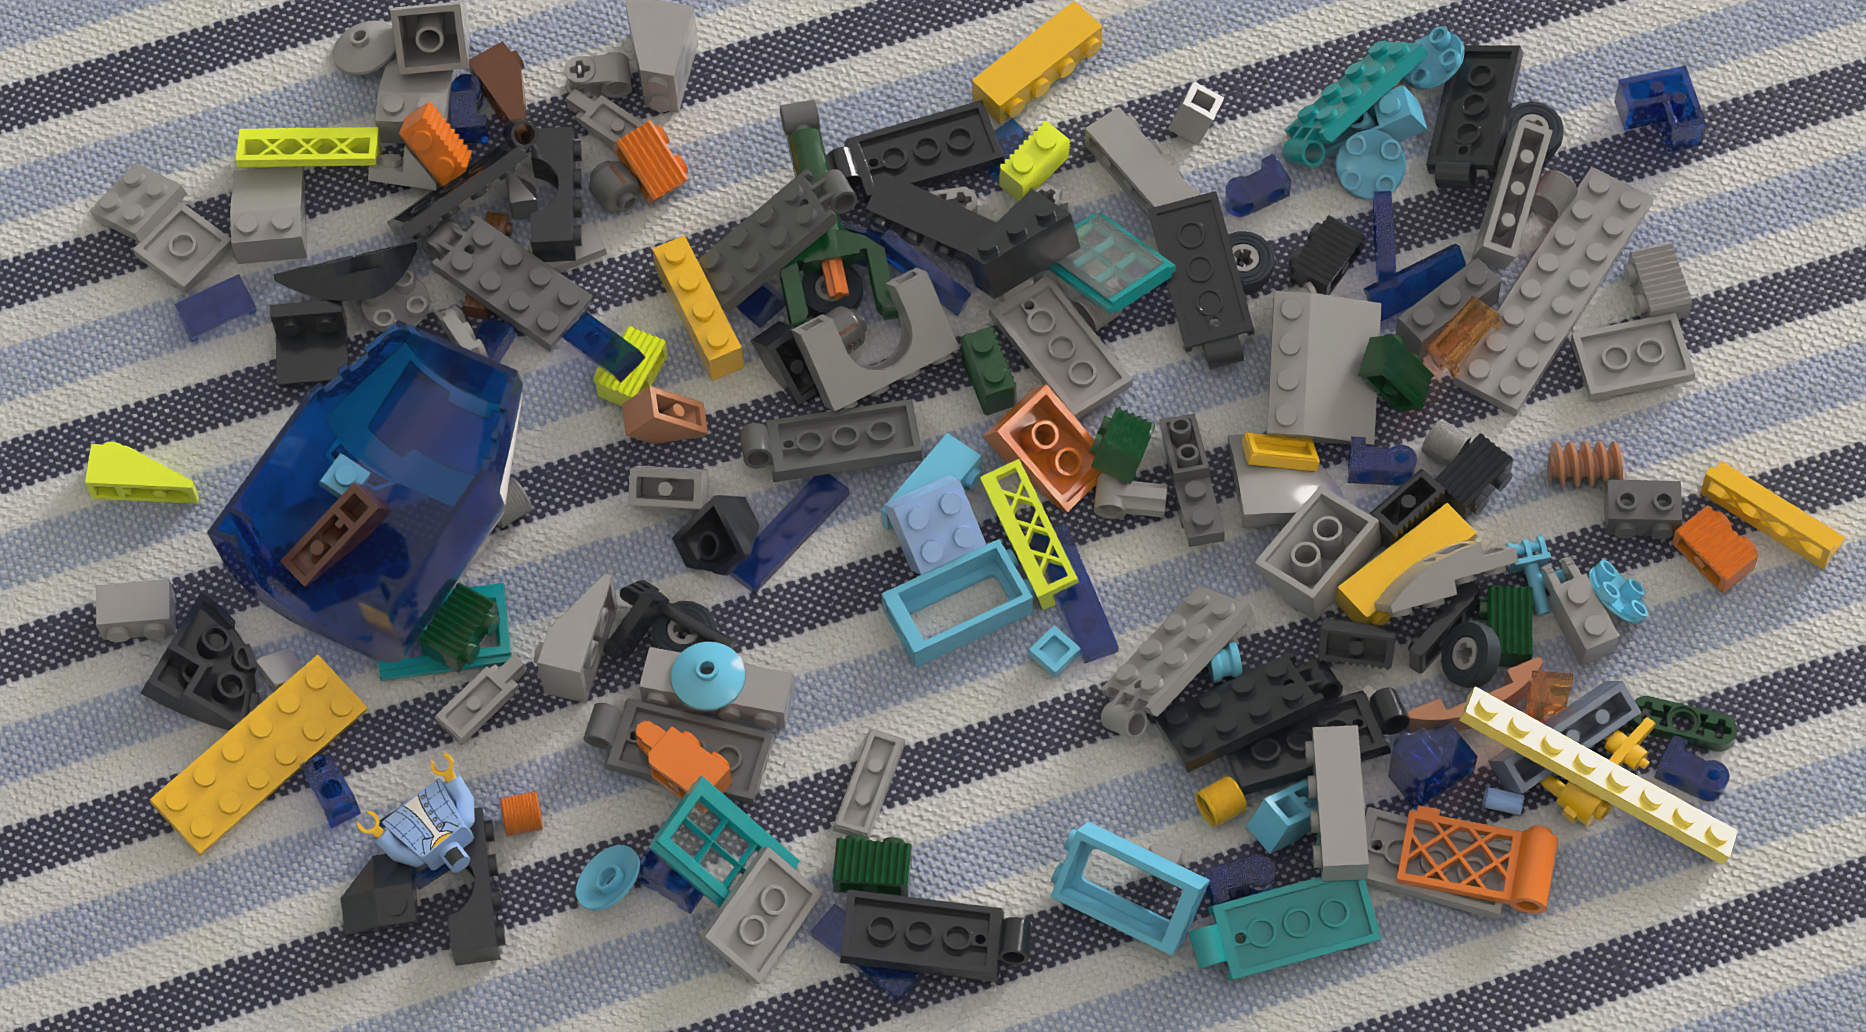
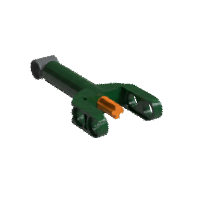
M813 99L780 105L781 122L785 137L788 136L787 143L794 175L797 177L802 171L807 169L811 172L816 183L824 173L829 171L820 131L816 101ZM837 213L835 214L838 222L780 270L779 279L789 325L795 328L806 323L808 315L799 271H803L804 274L823 271L828 298L839 300L843 296L849 295L844 266L859 264V260L864 259L866 260L877 312L882 316L883 321L898 319L897 309L885 284L891 280L885 248L864 235L852 233L842 227L840 216Z

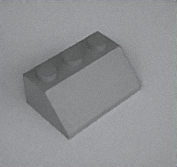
M1320 485L1257 558L1254 565L1286 603L1312 619L1317 620L1336 598L1337 587L1354 575L1381 544L1379 520Z

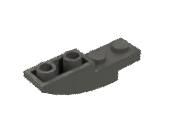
M1195 413L1159 419L1173 494L1181 527L1185 530L1188 546L1193 547L1225 541V532L1211 484L1209 464Z

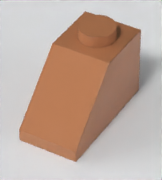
M649 386L622 404L626 436L656 444L699 438L708 434L703 402Z

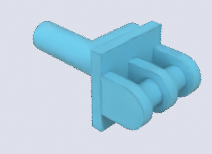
M1536 536V540L1531 542L1528 539H1523L1521 544L1513 545L1512 542L1506 543V547L1516 548L1517 556H1524V558L1518 559L1519 562L1510 564V574L1525 571L1528 585L1532 588V600L1536 615L1544 616L1550 614L1551 610L1545 592L1547 587L1539 570V567L1545 566L1551 558L1543 536ZM1538 551L1539 553L1538 555H1532V552ZM1563 570L1555 571L1560 583L1566 582Z

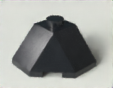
M714 495L672 537V540L687 568L728 576L750 555L760 525L745 497Z
M387 854L372 856L340 898L345 936L421 925L413 866L396 862Z

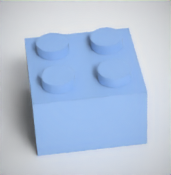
M946 475L883 504L910 570L917 574H925L987 545L960 479L951 475Z

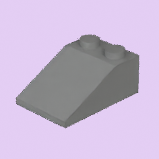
M395 54L385 66L378 90L375 125L379 128L381 143L406 144L398 134L404 118L427 102H434L433 107L438 108L437 112L442 113V118H446V123L451 124L457 69L399 75L397 55Z
M304 166L268 167L234 171L230 224L231 245L238 264L308 258Z
M605 573L548 629L544 642L537 644L534 663L538 664V679L542 681L545 694L587 703L604 652L603 649L618 609L612 575Z

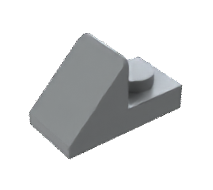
M407 143L404 147L403 160L396 154H383L377 157V165L369 166L368 180L434 191L440 186Z

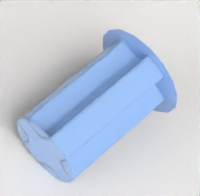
M1487 783L1482 802V811L1484 808L1520 816L1524 795L1490 788Z

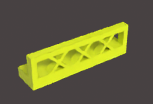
M379 128L239 129L236 164L237 167L377 165V157L382 155Z
M1017 459L981 476L980 479L1014 552L1035 591L1042 610H1046L1056 605L1053 597L1054 594L1079 583L1020 459ZM1017 472L1021 479L1017 493L1002 490L998 481ZM1025 489L1030 498L1023 496ZM1007 499L1013 500L1011 507ZM1019 503L1035 508L1036 511L1031 524L1015 518ZM1039 520H1041L1044 528L1037 526ZM1021 528L1028 530L1026 536H1024ZM1034 532L1050 538L1046 553L1030 549L1029 544ZM1054 549L1058 557L1052 556ZM1036 559L1042 560L1040 567ZM1053 563L1064 567L1068 576L1048 585L1044 578V573L1048 564Z

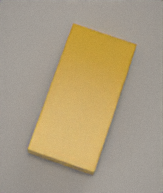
M1244 432L1241 444L1248 465L1317 471L1320 461L1312 439Z

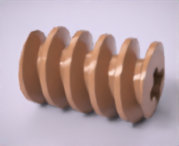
M1583 441L1578 452L1573 442H1567L1563 452L1559 442H1552L1547 461L1548 485L1551 487L1554 477H1558L1561 487L1566 486L1568 477L1573 478L1575 487H1580L1583 477H1587L1590 487L1595 486L1597 477L1602 478L1605 487L1607 480H1611L1612 477H1616L1617 480H1624L1623 452H1621L1616 441L1610 442L1607 452L1602 441L1595 443L1593 451H1591L1589 443Z

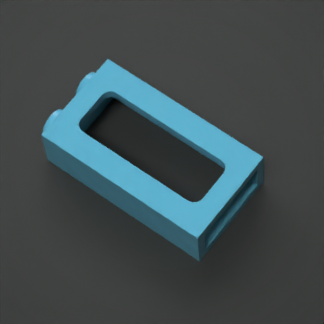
M1000 539L882 593L883 611L915 668L1033 613V599L1036 598L1035 591L1028 578H1021L1017 571L1019 564L1015 554L1010 548L1005 550ZM988 578L998 580L1009 599L1008 602L924 641L910 616L911 614Z
M1087 822L1078 830L1073 829L1064 846V850L1068 851L1065 862H1060L1052 875L1051 883L1055 884L1050 897L1173 956L1185 942L1210 880L1090 822ZM1099 849L1182 889V894L1171 920L1086 880L1084 870L1092 850Z

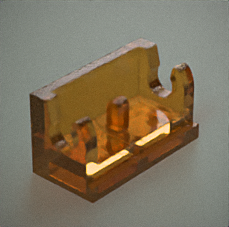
M1472 296L1426 347L1435 366L1442 371L1446 367L1450 371L1451 376L1456 378L1460 373L1457 365L1492 327L1498 331L1503 326L1500 314L1475 296Z
M1532 670L1525 700V714L1543 724L1546 722L1544 720L1546 714L1556 715L1565 709L1571 686L1573 685V674Z

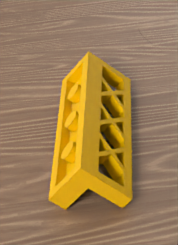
M1723 461L1716 468L1711 466L1705 473L1700 494L1824 570L1843 545L1845 540L1843 535Z

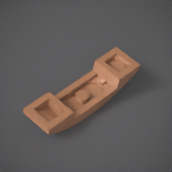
M1539 656L1508 669L1504 686L1488 694L1514 707L1531 691L1539 680L1543 666L1541 657ZM1438 698L1406 712L1410 722L1405 730L1410 734H1449L1471 729L1472 727L1459 721L1465 703L1446 710L1441 699Z

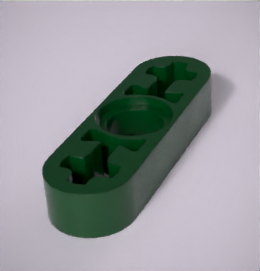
M1641 696L1634 700L1641 712H1643V709L1651 710V717L1649 719L1655 722L1656 725L1648 734L1650 736L1716 752L1728 750L1735 741L1737 725L1728 715L1651 696ZM1663 712L1668 713L1665 726L1660 725ZM1641 713L1629 721L1630 726L1634 730L1644 721L1641 719ZM1677 716H1685L1692 721L1693 728L1686 732L1679 731L1673 726L1672 720ZM1700 722H1705L1702 735H1698ZM1717 726L1724 728L1722 739L1715 738L1714 731Z

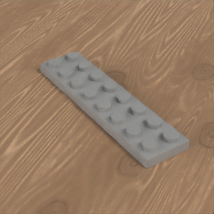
M1592 166L1578 186L1576 197L1564 210L1561 217L1556 220L1454 377V385L1515 417L1653 203V197Z

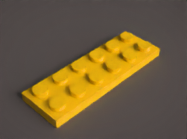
M316 655L150 799V803L191 848L201 856L367 711L368 707L319 655Z

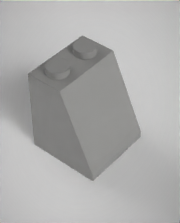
M625 0L630 37L645 107H650L659 112L672 111L679 113L699 44L694 6L660 0Z
M457 1L390 8L399 75L469 68L470 30L466 4Z

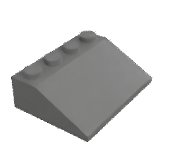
M1274 292L1267 435L1312 439L1313 443L1374 446L1377 392H1374V389L1370 388V385L1366 384V381L1362 380L1358 373L1370 337L1380 336L1381 303L1308 292Z

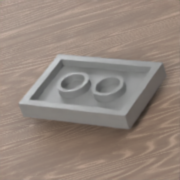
M1676 312L1574 332L1571 335V343L1589 401L1694 381L1695 371Z
M762 847L699 938L753 984H760L823 893L771 848Z

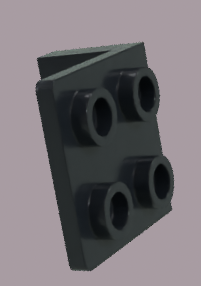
M323 300L270 305V318L276 334V376L279 387L340 383L349 380L347 318L342 301Z

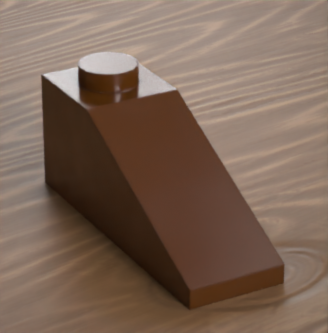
M502 41L469 59V71L472 81L479 91L482 88V95L505 126L512 119L527 120L522 76V69L525 68L524 63L516 50L511 52ZM523 124L519 125L514 132L517 142L523 141L527 135V129Z
M354 482L280 562L304 587H307L366 540L393 510L369 486Z

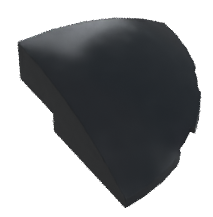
M412 242L355 255V257L353 255L283 271L273 274L275 282L312 297L338 301L373 299L386 293L403 277L418 249L417 243Z
M201 592L146 682L141 694L180 714L209 725L231 730L257 707L259 692H256L255 673L257 671V664L250 644H244L240 635L235 630L236 622L230 614L212 598Z

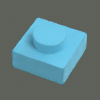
M340 453L320 480L319 486L340 498L354 482L364 485L371 473Z
M1055 625L1029 648V656L1054 678H1057L1081 655V648Z

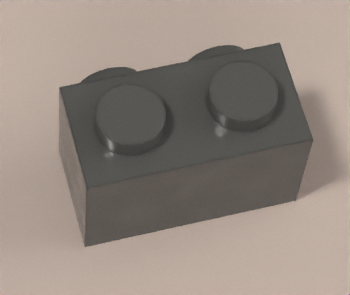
M1607 480L1604 493L1605 535H1615L1618 538L1624 539L1632 538L1635 535L1652 536L1656 539H1667L1674 536L1675 531L1682 524L1681 481Z

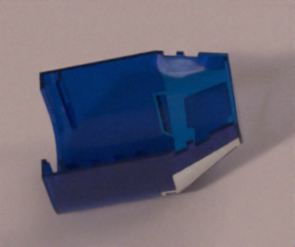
M400 320L365 346L363 349L366 354L350 367L344 363L336 370L339 375L323 387L318 383L307 393L207 531L209 538L229 572L248 592L267 607L305 629L369 658L388 663H396L403 660L503 516L523 394V383L518 370ZM342 453L371 473L364 485L369 486L393 512L366 540L309 586L304 587L280 561L339 499L319 486V483L339 454Z

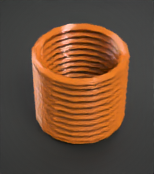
M536 791L499 798L506 836H515L516 834L519 835V833L525 834L526 832L529 833V831L535 832L536 830L539 831V829L542 831L543 824Z

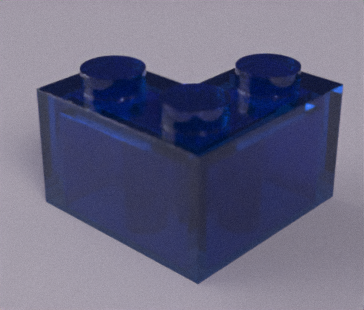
M1686 65L1618 80L1614 103L1624 131L1658 124L1668 152L1702 145L1707 123Z
M1451 722L1441 729L1434 727L1428 732L1422 727L1414 733L1408 731L1395 740L1388 777L1413 809L1416 810L1418 805H1424L1473 773L1478 756Z

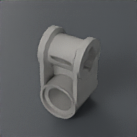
M612 52L605 55L576 56L568 60L565 65L564 72L567 78L566 91L568 95L574 88L590 99L594 95L597 97L603 95L606 98H620L632 91L629 58L623 53ZM578 65H581L582 71L578 72ZM580 85H583V91H580Z

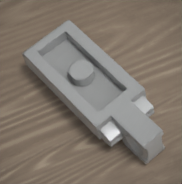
M574 88L566 97L567 108L576 114L575 120L583 128L610 146H613L618 139L645 124L603 95L599 97L594 95L590 99Z
M454 304L448 309L436 312L439 324L449 337L450 343L455 347L456 353L473 378L478 379L487 375L488 373L483 361L488 358L487 352L481 340H476L470 324L466 322L463 311Z
M513 655L500 668L496 664L491 668L486 666L434 717L436 723L463 745L514 695L519 688L517 682L527 672L525 664L517 656Z

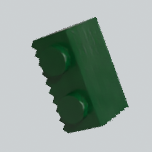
M989 327L963 335L960 338L961 357L984 415H990L1014 407L1017 403L1016 382H1014L1012 370H1009V364H1007V358H1005L1004 352H1002L1000 341L997 340L995 329Z
M1395 334L1370 337L1358 376L1362 377V380L1366 381V384L1370 385L1374 392L1382 396L1383 400H1387L1386 403L1390 404L1394 411L1402 412L1424 408V402L1427 400L1425 397L1429 394L1427 391L1431 388L1429 385L1433 382L1431 379L1435 375L1423 364V358L1407 349L1403 345L1404 340Z
M1121 407L1115 409L1112 418L1105 415L1089 451L1090 454L1095 455L1091 468L1131 484L1155 428L1154 421L1148 422L1147 418L1142 420L1141 416H1135L1134 413L1129 414L1128 410L1122 411Z
M457 583L455 589L452 590L448 599L444 601L443 606L440 607L439 612L432 619V622L424 630L423 635L420 636L419 642L422 652L426 656L435 659L438 663H442L444 666H448L450 669L460 673L465 664L471 665L476 660L480 651L479 644L484 636H491L497 629L500 617L496 602L461 583Z
M1488 586L1486 598H1479L1478 619L1484 620L1485 625L1492 628L1498 636L1501 646L1498 666L1515 667L1532 660V588H1524L1522 586L1518 588L1515 586Z
M857 834L847 835L845 839L837 838L832 878L833 892L848 893V890L909 897L912 844L905 843L903 839L897 837L884 838L883 842L868 840L865 836Z

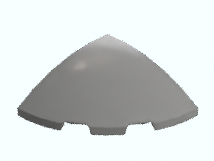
M1228 435L1237 502L1240 505L1243 528L1278 524V530H1282L1320 485L1345 500L1337 483L1320 464L1316 472L1248 465L1241 444L1243 435Z

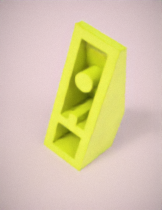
M106 442L103 445L91 444L85 484L92 499L198 504L199 496L192 480L128 446H123L116 442Z

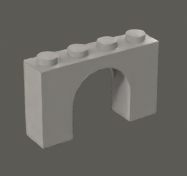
M915 268L885 283L900 316L902 334L894 353L879 364L871 366L857 365L848 355L833 319L823 314L791 330L825 407L833 411L854 408L858 405L857 400L867 395L871 397L880 395L889 389V384L898 379H901V381L912 379L920 374V368L930 363L932 365L941 364L952 357V352L960 349L926 271Z

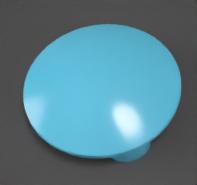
M1443 26L1434 28L1430 34L1415 42L1422 43L1428 56L1405 75L1403 80L1410 87L1419 90L1432 89L1448 81L1457 72L1464 58V45L1461 39Z
M1364 130L1353 134L1342 144L1336 158V172L1342 186L1350 194L1365 200L1381 199L1394 192L1401 184L1406 171L1405 154L1400 143L1389 134L1378 130Z
M1606 560L1600 561L1591 568L1589 580L1601 602L1621 619L1634 624L1642 623L1648 616V611L1642 599L1646 591L1641 583L1634 578L1627 580Z

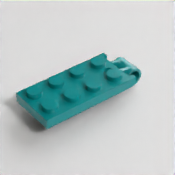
M1380 41L1371 46L1366 57L1360 62L1349 66L1345 70V75L1337 83L1327 86L1321 92L1322 96L1313 104L1301 109L1297 114L1298 118L1284 129L1287 136L1291 137L1283 147L1285 161L1295 166L1317 167L1320 165L1325 157V148L1322 142H1333L1428 56L1422 43Z
M1321 877L1208 907L1209 915H1213L1215 924L1189 932L1198 968L1202 969L1226 962L1229 973L1226 974L1228 981L1382 939L1365 879L1322 881ZM1238 933L1244 936L1242 944L1237 943L1235 940V935Z

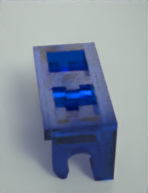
M239 274L175 304L177 316L192 342L198 340L199 335L246 313L251 315L257 310Z

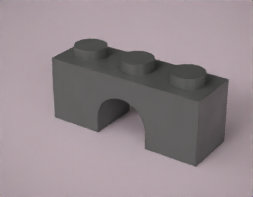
M1477 257L1398 316L1395 335L1404 340L1403 345L1413 354H1417L1422 358L1426 357L1445 342L1447 332L1461 317L1465 315L1472 322L1496 304L1499 299L1502 281Z

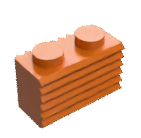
M427 102L404 118L398 134L441 186H445L466 172L472 150H467L468 145L463 144L464 140L459 139V134H454L455 129H451V124L446 123V118H442V113L437 112L438 108L433 107L434 102Z
M651 120L618 139L612 146L619 160L625 163L634 176L639 179L641 184L640 193H642L649 206L682 186L688 180L686 173H688L686 163L680 155L673 156L666 145L670 142L666 132L660 125L654 126Z
M1708 505L1675 531L1672 544L1722 594L1726 593L1728 589H1731L1733 585H1736L1738 581H1741L1743 577L1752 572L1758 559L1757 550L1752 541L1745 536H1738L1736 531L1732 530L1728 518L1719 511H1713Z

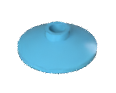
M717 642L697 643L685 649L675 660L671 670L672 687L677 697L687 706L701 711L718 710L731 704L741 693L745 683L744 665L738 654L724 644ZM705 667H712L714 669L708 675L700 672Z
M626 845L612 846L597 854L586 865L578 879L576 886L578 902L588 910L599 911L609 908L620 901L632 888L639 874L640 860L638 854Z

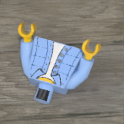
M443 753L445 759L449 762V768L444 771L439 770L433 760L430 762V767L434 774L444 777V782L437 778L382 821L385 828L382 829L379 826V817L372 811H366V813L373 817L374 826L367 830L356 821V827L362 833H371L374 836L373 841L396 862L413 867L425 864L431 870H436L445 863L453 873H457L465 869L470 863V857L463 848L474 839L470 827L475 822L474 798L460 774L453 772V757L448 753Z

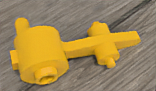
M1646 717L1629 737L1620 730H1616L1613 734L1611 733L1603 738L1607 741L1604 748L1613 754L1609 761L1620 767L1626 764L1634 771L1639 766L1645 769L1650 763L1645 759L1648 751L1642 748L1640 744L1652 731L1656 723ZM1552 774L1540 781L1545 789L1558 798L1556 804L1563 808L1562 816L1572 823L1579 820L1587 827L1596 819L1602 821L1613 807L1612 804L1570 781L1565 785Z

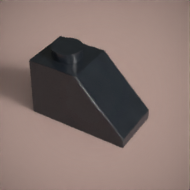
M778 321L750 341L767 371L795 404L800 406L819 392L791 331L795 327Z

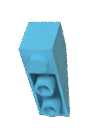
M1404 85L1388 91L1333 142H1322L1325 148V157L1337 155L1342 144L1350 136L1360 131H1382L1392 136L1399 143L1426 131L1427 126L1419 100Z

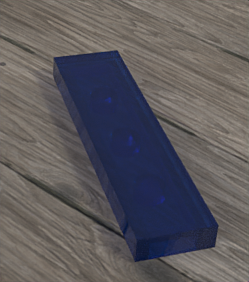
M830 474L814 476L756 537L750 555L729 575L753 594H756L850 495L849 488Z
M1067 524L1054 527L1053 529L1079 583L1055 595L1074 641L1081 648V657L1084 664L1119 652L1117 641ZM1038 533L1033 534L1032 541L1036 550L1046 553L1050 538ZM1054 549L1052 556L1058 557ZM1049 563L1045 571L1050 583L1068 576L1064 567Z

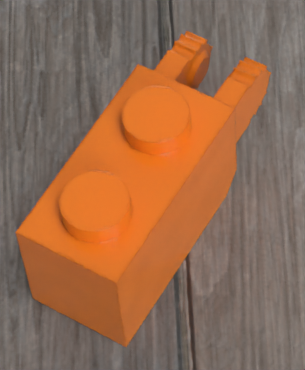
M645 720L637 724L635 731L636 739H638L637 745L649 757L652 778L680 799L683 798L699 776H703L722 793L732 784L728 761L719 753L712 752L710 754L700 747L701 743L688 731L681 733L671 726L666 732L658 725H654L653 722ZM700 801L694 807L702 815H705L709 810Z

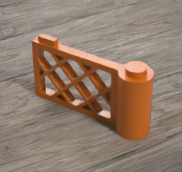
M1418 805L1417 811L1409 810L1396 883L1509 904L1512 908L1524 913L1540 914L1547 910L1559 841L1558 837L1552 834L1550 828L1534 825L1530 829L1518 831L1439 816L1440 809ZM1415 823L1431 825L1438 836L1422 845L1413 833ZM1458 831L1469 833L1475 841L1474 844L1461 852L1458 851L1449 839L1451 835ZM1495 838L1512 841L1510 852L1499 859H1496L1486 845ZM1443 841L1453 857L1437 866L1427 850ZM1411 843H1412V844L1414 845V847L1416 848V849H1415L1414 851H1412V852H1410ZM1480 848L1491 864L1475 873L1464 858ZM1419 855L1423 857L1432 869L1422 876L1406 873L1407 863ZM1508 861L1507 872H1506V870L1503 868L1502 864H1504V863H1506V862ZM1458 862L1469 877L1460 883L1449 882L1442 871ZM1496 869L1505 881L1503 892L1487 889L1480 878Z

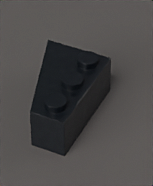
M1031 189L965 251L975 287L996 299L1081 247L1071 213Z

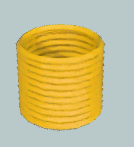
M1223 776L1217 782L1209 784V786L1195 794V801L1200 813L1212 827L1217 828L1247 809V803L1241 789L1229 776Z

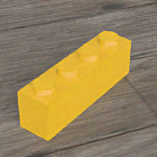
M1073 1L972 79V98L975 101L983 100L987 113L999 124L1009 117H1016L1033 98L1043 96L1051 84L1060 77L1065 78L1070 75L1079 62L1086 57L1094 56L1102 46V25L1077 2Z
M685 235L652 248L656 271L711 381L744 368L742 347Z
M1446 503L1337 587L1335 603L1353 622L1383 626L1391 618V615L1388 612L1376 611L1374 603L1399 575L1429 554L1461 541L1475 542L1477 533Z

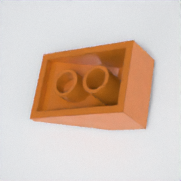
M1047 384L1031 389L982 436L1006 464L1020 459L1032 486L1064 513L1069 512L1097 484L1098 476L1103 473L1091 468L1095 455L1089 453L1094 442L1093 437Z

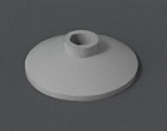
M366 21L346 30L338 38L333 48V60L338 69L350 75H365L384 67L396 54L393 27L382 21Z

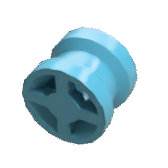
M1235 641L1227 643L1207 664L1213 683L1221 682L1223 677L1232 676L1236 678L1243 674L1241 658Z

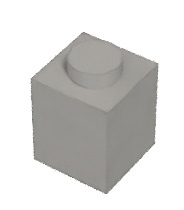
M1193 81L1178 106L1168 130L1199 145L1212 124L1224 97Z

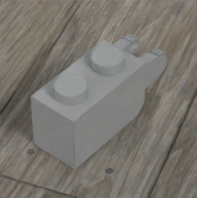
M1567 556L1561 559L1562 570L1568 579L1564 583H1560L1554 569L1550 565H1545L1540 569L1543 581L1551 594L1548 600L1550 609L1580 666L1613 653L1619 639V634L1601 600L1594 592L1587 574L1581 575L1573 558Z

